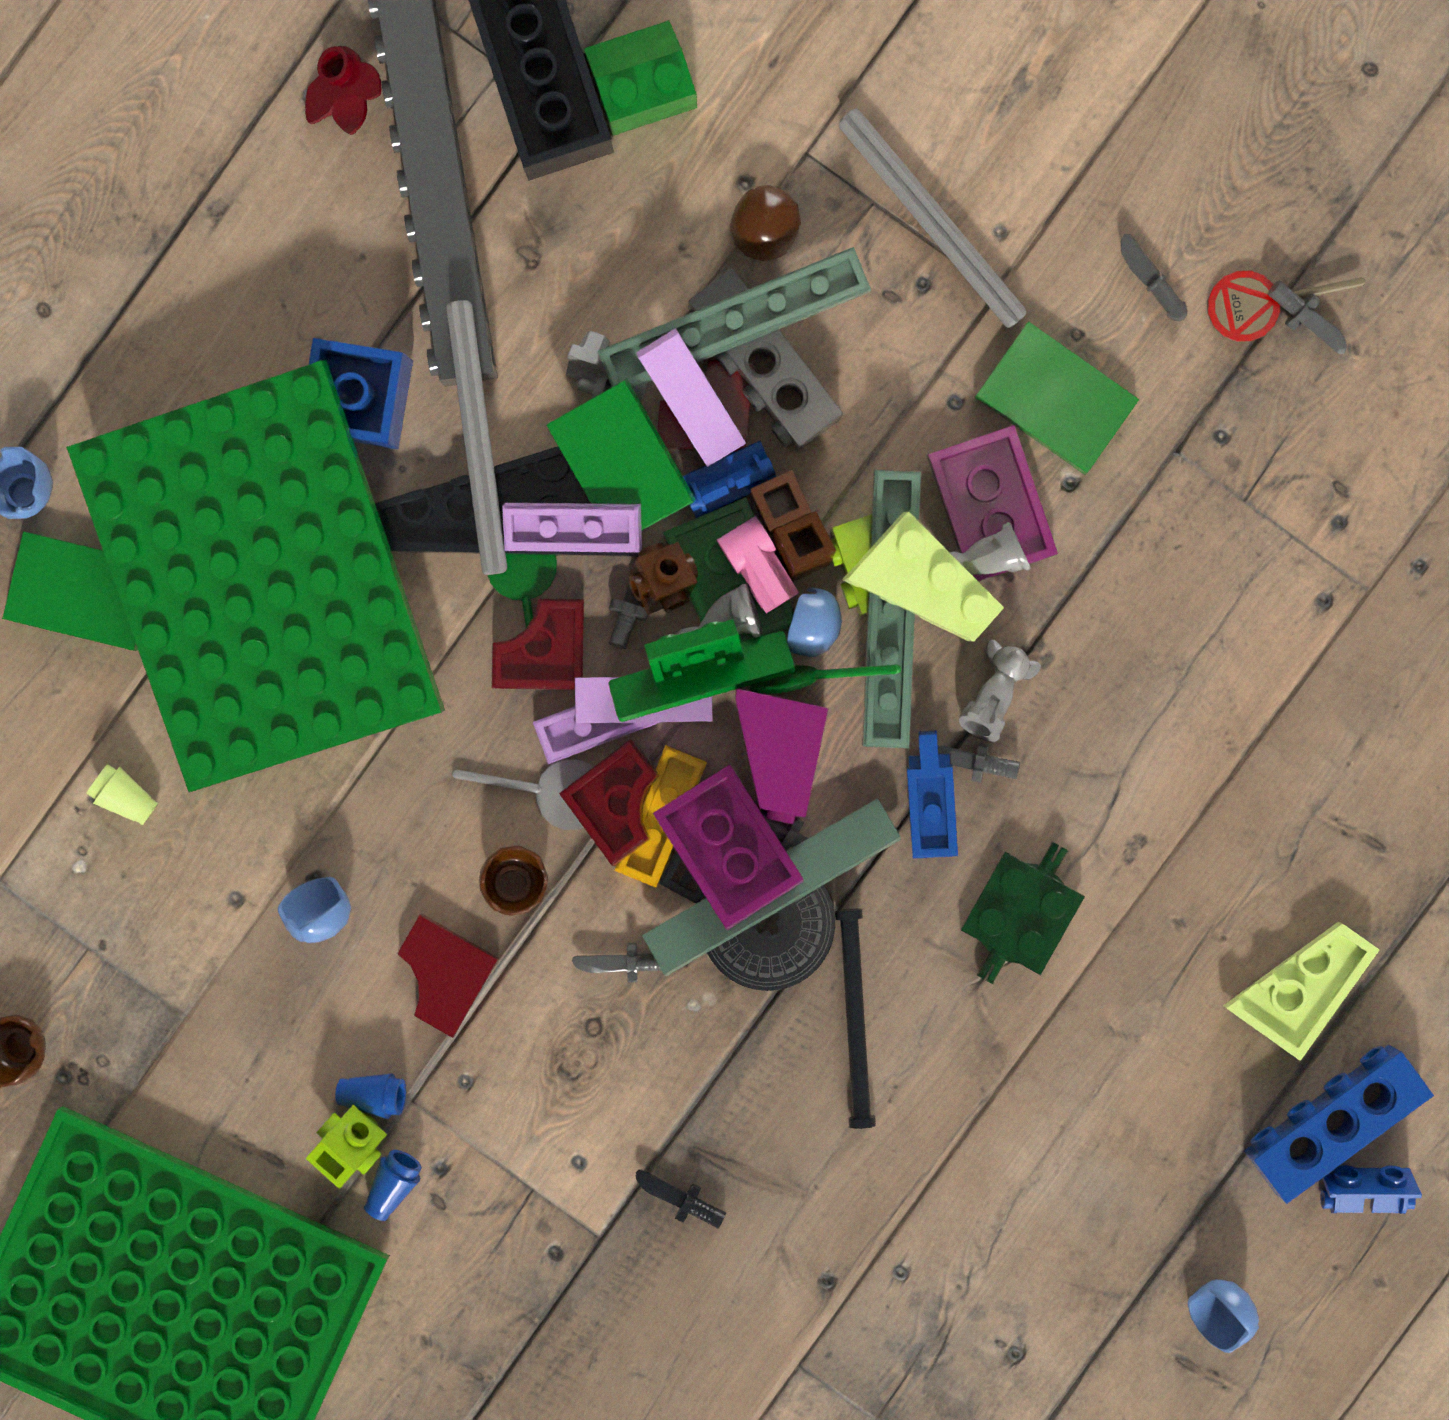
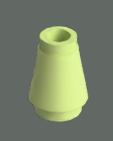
M109 764L104 767L86 793L95 799L93 804L132 821H137L141 825L146 822L158 805L121 767L116 770Z

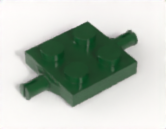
M1051 841V845L1039 865L1023 862L1007 852H1004L961 928V931L981 941L990 952L981 969L976 974L983 980L990 967L994 964L986 979L987 982L994 984L1006 961L1021 964L1041 976L1085 898L1084 895L1066 886L1055 875L1065 855L1069 852L1065 848L1061 847L1053 862H1051L1059 847L1058 844Z

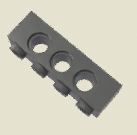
M731 268L688 301V310L692 313L744 292L748 288L733 268ZM780 330L715 355L716 359L730 376L738 371L748 385L742 389L743 394L756 411H760L762 408L766 410L774 421L769 427L785 448L792 444L797 452L838 422L843 415V412ZM757 353L767 354L772 358L774 368L766 374L755 373L749 366V359ZM784 389L795 390L800 395L802 404L795 410H785L778 405L776 395Z

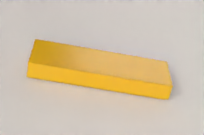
M665 745L656 767V771L660 776L648 788L642 805L643 823L651 839L618 863L614 871L655 888L657 887L673 845L653 813L698 785L706 767V761Z

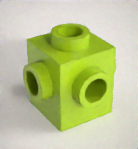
M352 1105L342 1118L334 1112L321 1126L316 1134L322 1140L305 1159L340 1189L356 1170L364 1175L382 1154L376 1147L387 1134L379 1128L373 1117L361 1112L356 1106Z

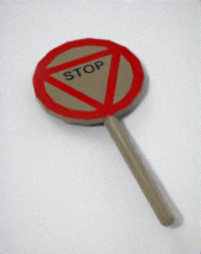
M1235 271L1224 276L1213 287L1208 298V316L1213 328L1224 338L1234 342H1252L1264 337L1275 326L1280 314V305L1268 295V291L1274 284L1264 275L1254 271ZM1362 277L1294 291V293L1301 299H1305L1310 294L1319 296L1365 285V279Z

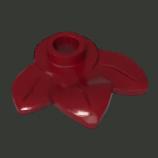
M347 46L330 47L321 54L317 64L319 76L307 89L305 100L306 119L308 123L315 124L332 115L335 122L344 132L353 135L366 120L368 111L366 100H372L381 95V78L376 68L371 64L361 62L358 53Z

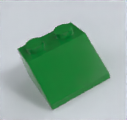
M669 20L584 48L612 136L698 108L697 93L682 48Z

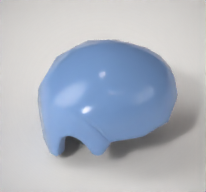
M23 447L1 448L0 515L7 519L32 517L39 513L50 499L53 490V479L50 470L41 459Z
M809 587L807 591L815 594L804 593L799 597L790 624L787 643L790 652L793 654L816 657L829 651L840 635L842 616L839 603L832 593L827 590Z
M332 877L317 878L299 885L289 892L278 905V913L286 930L296 940L307 943L322 942L334 937L348 923L351 911V904L347 894L343 891L337 880Z
M1212 1280L1204 1284L1188 1299L1190 1317L1198 1331L1211 1345L1225 1353H1231L1246 1344L1254 1337L1259 1328L1257 1308L1251 1297L1232 1281Z

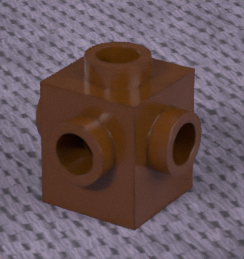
M661 542L655 543L641 550L629 573V584L635 598L642 602L647 615L662 609L665 612H669L685 605L689 601V596L696 586V579L698 578V570L692 556L689 553H683L679 542L666 547Z

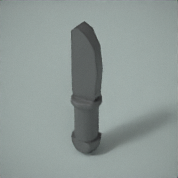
M1124 234L1120 241L1121 254L1129 268L1145 286H1148L1146 288L1147 291L1152 292L1171 320H1184L1188 312L1185 302L1179 299L1166 282L1165 275L1160 277V271L1131 234Z

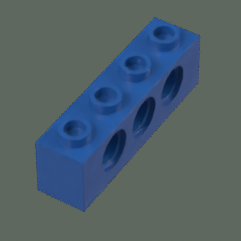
M1387 1045L1385 1048L1378 1046L1371 1049L1360 1059L1362 1065L1348 1075L1346 1073L1336 1075L1324 1085V1093L1311 1102L1310 1100H1304L1296 1104L1287 1113L1288 1119L1275 1129L1270 1126L1261 1130L1251 1139L1250 1143L1252 1146L1244 1151L1283 1202L1288 1204L1434 1096L1402 1051L1390 1045ZM1372 1083H1379L1381 1091L1378 1099L1366 1104L1363 1098L1366 1087ZM1335 1110H1343L1344 1121L1342 1125L1335 1130H1328L1326 1125L1328 1116ZM1299 1137H1307L1308 1147L1305 1153L1298 1157H1291V1143Z

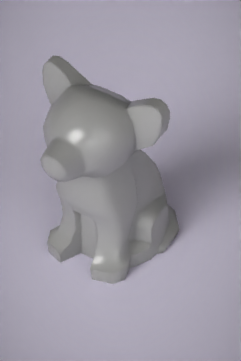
M1009 522L1003 524L1002 529L996 534L975 542L966 552H949L971 575L992 574L1002 571L1016 572L1022 569L1029 571L1031 569Z
M741 584L740 587L716 600L708 609L699 626L682 628L673 634L679 635L693 631L710 622H724L734 619L738 635L747 633L751 634L754 638L760 637L762 626L748 584Z
M992 639L987 643L985 651L987 659L994 667L995 673L979 690L976 700L967 703L959 718V724L963 729L975 737L988 742H996L1001 738L1000 734L1005 726L1003 717L1013 698L1014 682L1030 680L1041 669V664L1036 661H1029L1028 656L1022 649L1012 646L1002 648L996 640Z

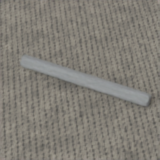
M855 108L849 111L840 120L839 127L1002 323L1008 328L1016 325L1027 313L1024 306L860 110Z
M467 300L453 301L447 304L446 309L481 567L485 575L501 574L507 570V561L504 551L503 531L472 304Z

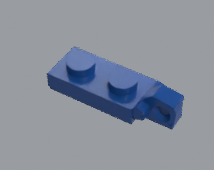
M937 730L918 731L920 755L909 756V767H907L913 859L958 856L953 765L950 764V754H938Z

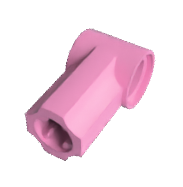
M756 516L717 539L729 563L737 574L741 573L750 587L751 593L766 614L799 594V591L774 553L777 550Z

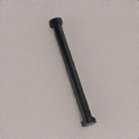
M859 908L835 910L836 920H840L853 1113V1116L848 1117L849 1128H872L876 1126V1119L874 1115H871L858 922V919L863 918L862 909Z

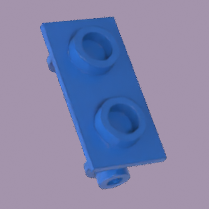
M758 441L723 457L709 467L705 465L683 475V478L696 499L690 506L695 517L698 518L750 495L751 488L775 478L776 472L761 441Z
M1391 1165L1382 1168L1338 1166L1322 1178L1326 1190H1322L1320 1194L1322 1209H1330L1331 1213H1363L1365 1199H1371L1370 1209L1372 1213L1406 1214L1407 1209H1415L1416 1198H1422L1421 1191L1410 1168H1400Z

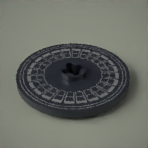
M822 885L776 912L780 918L776 921V926L779 930L772 935L769 931H764L760 934L755 928L759 924L757 923L707 952L709 958L717 969L730 980L754 990H781L802 982L812 975L823 963L834 938V907L825 886Z

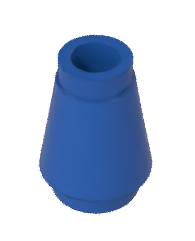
M393 1073L349 1079L341 1078L336 1087V1104L351 1108L354 1105L361 1112L389 1119L391 1115H400L404 1109L406 1084L404 1079L395 1078Z
M391 1150L388 1156L382 1157L368 1194L367 1202L364 1205V1210L371 1217L386 1221L390 1214L394 1212L420 1182L421 1164L413 1156L400 1150Z

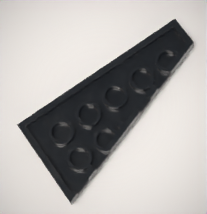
M558 446L494 466L503 539L502 506L505 503L591 504ZM469 475L457 477L436 486L415 490L375 503L391 552L480 554ZM505 551L506 554L639 557V552Z

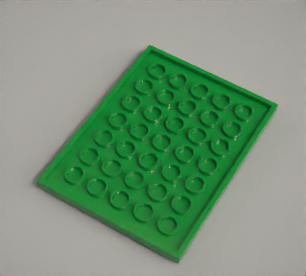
M326 360L282 373L66 447L189 793L445 711Z
M62 1106L56 1111L0 1235V1382L84 1420H315L390 1255Z

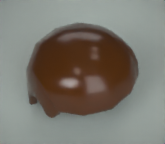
M771 185L757 186L755 189H750L739 200L731 217L730 228L734 244L747 257L760 261L783 256L787 253L799 232L801 218L798 204L785 190Z
M517 845L502 847L487 857L480 869L479 887L486 903L494 911L508 916L525 914L536 907L543 899L548 884V875L541 857L536 852Z
M18 1014L0 1018V1088L24 1083L37 1074L45 1058L46 1042L41 1028L33 1020Z

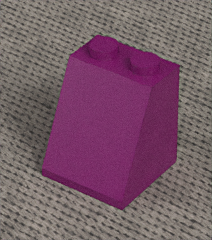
M737 689L735 699L759 807L767 810V819L794 824L795 816L806 818L829 708Z

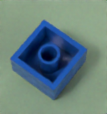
M313 338L309 364L321 360L327 361L353 441L355 443L399 450L413 360L403 352Z

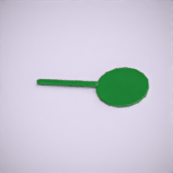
M506 554V572L488 575L490 584L499 594L511 600L522 601L526 628L533 619L531 599L541 596L551 586L556 576L557 559L555 555Z
M795 665V672L749 685L748 689L759 694L784 693L804 688L813 684L818 679L898 674L901 672V666L883 665L818 670L812 666Z

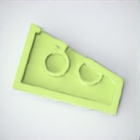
M903 512L842 579L879 596L878 598L898 605L920 616L921 619L967 641H975L1004 609L910 512Z
M1337 922L1228 1001L1223 1007L1301 1061L1379 952V949L1343 923Z

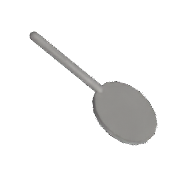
M564 759L554 763L541 775L538 784L463 770H454L452 772V776L456 779L536 793L538 808L542 816L550 824L564 830H580L584 828L559 793L593 768L587 762L579 759Z

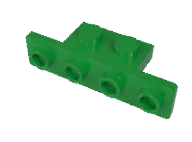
M734 619L724 622H710L699 629L679 635H665L657 641L644 644L651 668L612 679L608 684L618 720L625 722L795 672V665L783 631L740 642Z

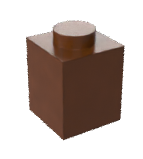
M793 470L750 489V495L768 535L774 533L776 528L811 513Z
M816 511L776 528L771 538L777 550L774 553L792 582L829 566L836 553V549Z

